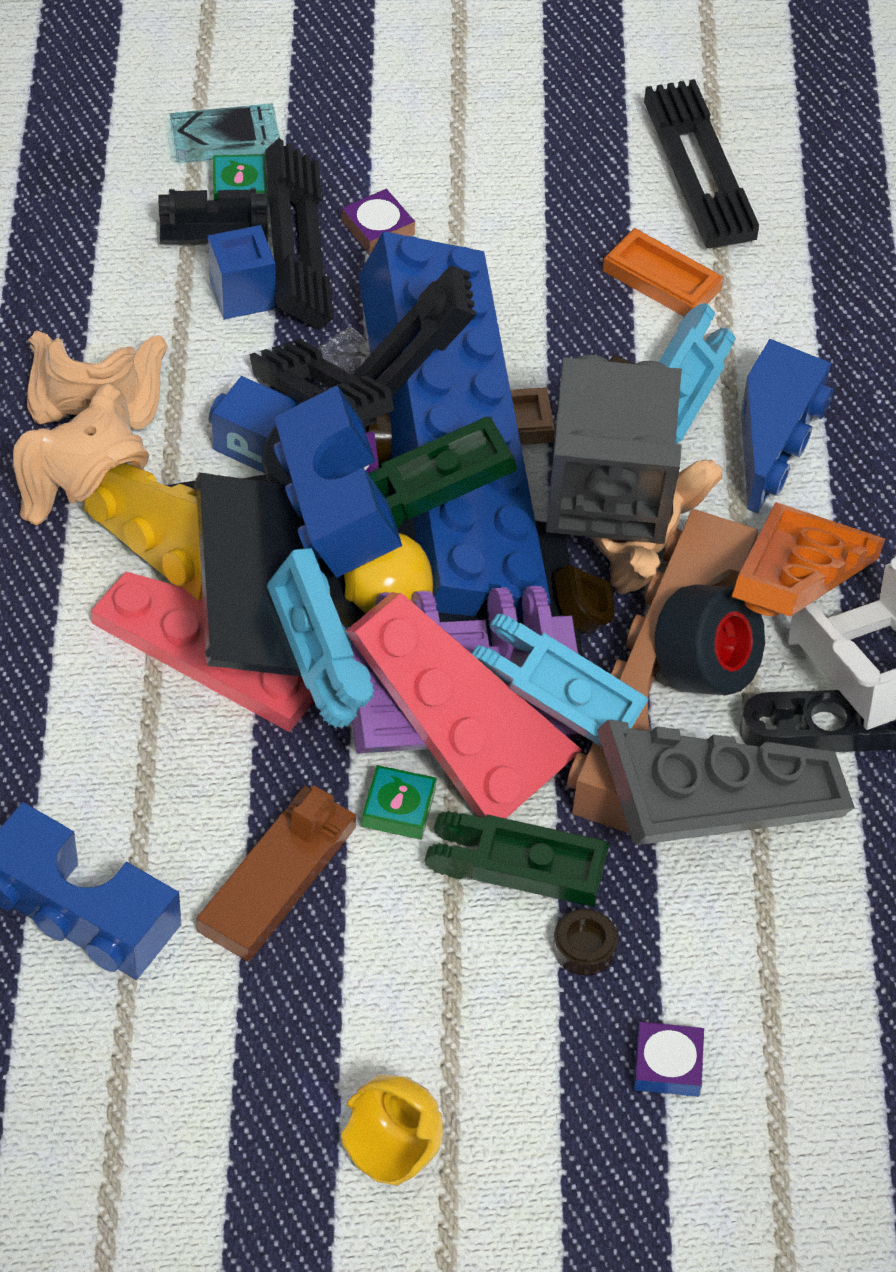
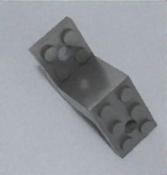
M583 355L578 358L563 357L546 532L659 544L665 543L681 460L682 445L676 444L682 369L669 368L657 361H641L636 364L609 362L607 359L597 355Z

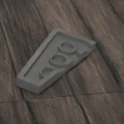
M607 720L597 729L634 846L840 818L855 808L835 751L765 742L760 747L737 744L735 737L715 734L708 739L680 736L679 729L658 726L652 731L630 729L628 722Z

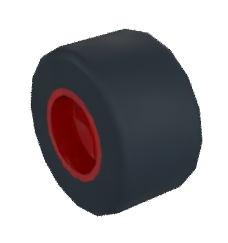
M695 584L679 588L666 600L658 616L654 636L655 654L662 675L673 687L691 693L726 696L741 692L754 679L761 665L765 647L764 622L761 614L745 606V601L732 597L735 587Z

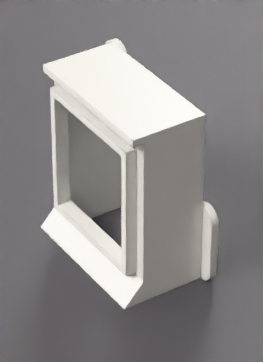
M896 557L891 560L890 564L885 565L880 599L878 601L829 618L812 602L792 615L788 645L799 644L862 716L864 719L863 727L866 730L896 720V668L880 674V671L851 639L891 626L896 632Z

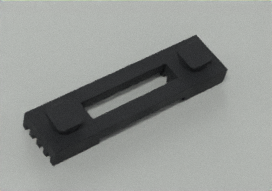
M689 80V86H686L684 81H679L676 88L674 83H668L667 89H664L663 85L660 84L657 85L656 91H653L652 86H647L644 97L645 106L705 247L712 248L757 240L759 223L743 187L739 188L710 122L711 114L696 80ZM694 132L719 189L718 192H715L714 198H711L709 193L704 194L679 134Z
M278 138L265 149L273 255L276 263L278 308L283 312L320 330L334 317L330 278L324 276L317 210V204L322 200L319 162L315 159L310 162V156L307 154L301 156L300 150L296 149L293 151L292 145L287 143L284 146L283 140ZM290 201L295 203L297 208L301 261L297 260L296 262Z
M450 265L436 281H432L421 293L417 303L353 375L359 379L367 375L377 380V382L390 388L391 395L393 396L435 349L444 351L476 316V311L472 309L475 306L474 301L470 300L473 297V291L469 290L472 287L471 282L468 281L470 272Z
M302 339L294 340L295 345L290 342L284 343V349L274 346L272 347L273 353L264 349L261 350L262 356L257 353L249 354L254 376L299 403H303L325 392L309 383V379L306 377L311 376L328 386L326 391L338 385L363 421L364 427L377 423L376 416L394 411L390 388L367 375L359 379L323 359L320 349Z

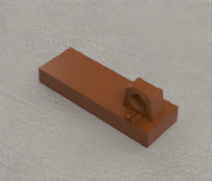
M304 785L288 808L278 817L196 918L197 932L245 961L250 962L356 829V814L335 803L334 797L317 786L313 785L309 788Z

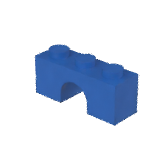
M338 385L275 416L274 420L281 441L274 444V451L283 470L293 481L286 485L285 488L296 513L304 519L305 525L298 528V534L304 548H312L316 560L322 558L336 578L401 547L402 543L390 505L364 469V467L374 463L375 459L363 421Z
M22 802L0 828V908L4 910L15 908L33 919L37 927L50 938L57 941L67 939L86 950L91 960L101 968L110 972H116L118 969L131 978L138 980L182 925L179 891L127 861L111 880L100 886L85 888L67 882L66 879L78 866L74 831Z

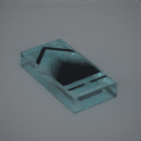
M273 103L169 113L176 163L213 160V155L265 154V149L280 138Z

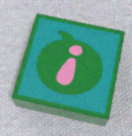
M265 154L213 155L214 200H218V190H250V188H256V193H267Z
M377 765L362 814V827L422 840L436 792L437 778Z

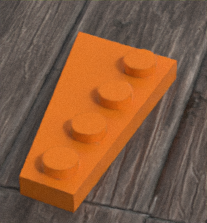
M775 502L738 575L732 597L745 601V606L756 613L766 616H777L781 613L791 617L878 560L885 538Z

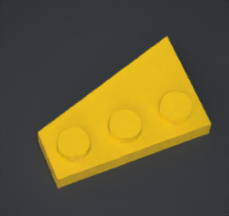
M126 463L109 470L96 491L85 499L83 510L124 542L133 552L137 553L163 574L172 584L185 588L194 598L200 601L203 598L195 489L182 484L173 487L160 484L153 473Z

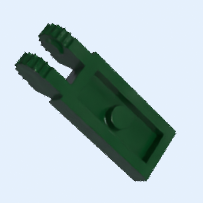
M486 416L381 464L382 468L368 474L388 501L398 529L406 517L408 520L509 475L517 471L514 456L491 417L488 418Z
M442 811V814H438L433 828L438 837L443 838L444 841L456 842L458 845L467 847L479 845L477 850L455 845L448 846L441 843L429 846L424 862H426L425 865L429 867V870L435 871L434 873L446 874L448 877L457 879L472 876V880L595 907L608 855L609 843H606V841L488 814L486 818L465 813L458 814L456 811Z

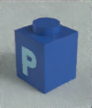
M241 376L227 394L221 393L215 399L210 409L209 423L212 424L213 450L265 473L263 465L264 443L272 429L276 427L274 417L300 403Z

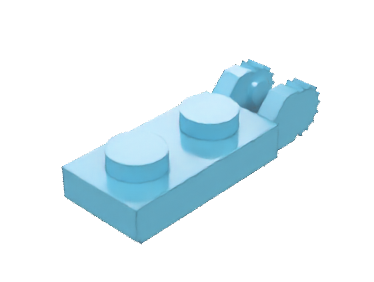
M706 303L696 305L686 313L687 315L683 317L684 320L678 325L676 334L659 360L660 363L669 368L682 369L676 444L682 441L725 367L723 362L736 340L729 328L721 327L719 330L711 333L706 341H704L703 336L715 316L713 309Z
M312 548L293 550L270 579L267 588L307 689H310L316 707L321 710L319 715L323 716V721H327L328 725H333L334 728L341 727L342 729L354 720L358 709L361 706L364 708L374 697V684L370 682L371 676L368 668L353 659L351 639L345 632L347 629L340 621L330 596L328 580L324 573L321 572Z
M496 614L489 625L490 629L503 641L518 650L530 653L523 666H517L495 650L486 648L483 645L476 646L471 653L503 682L509 684L511 691L602 747L597 729L607 720L628 722V726L631 729L649 700L645 695L543 632L540 636L504 614Z

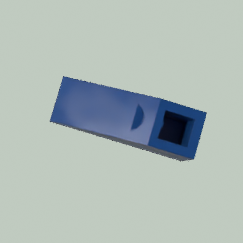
M772 339L768 340L747 376L741 408L748 510L759 513L769 494L778 496L782 491L790 471V464H787L791 455L801 457L811 436L812 426L809 425L813 417L820 420L824 417L834 393V388L827 386L831 362Z

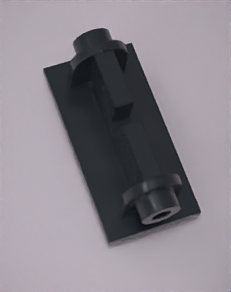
M250 188V190H218V200H208L207 190L175 191V189H169V194L158 195L160 244L208 243V235L258 225L262 226L268 242L267 193H256V188Z

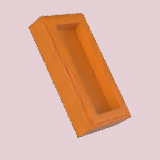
M633 228L604 258L603 272L684 317L696 305L698 306L701 303L708 304L722 289V275L636 228Z

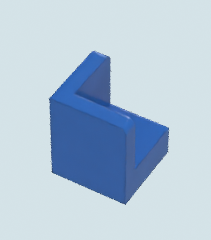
M258 225L208 235L209 278L223 320L273 310L276 307V263L262 226Z

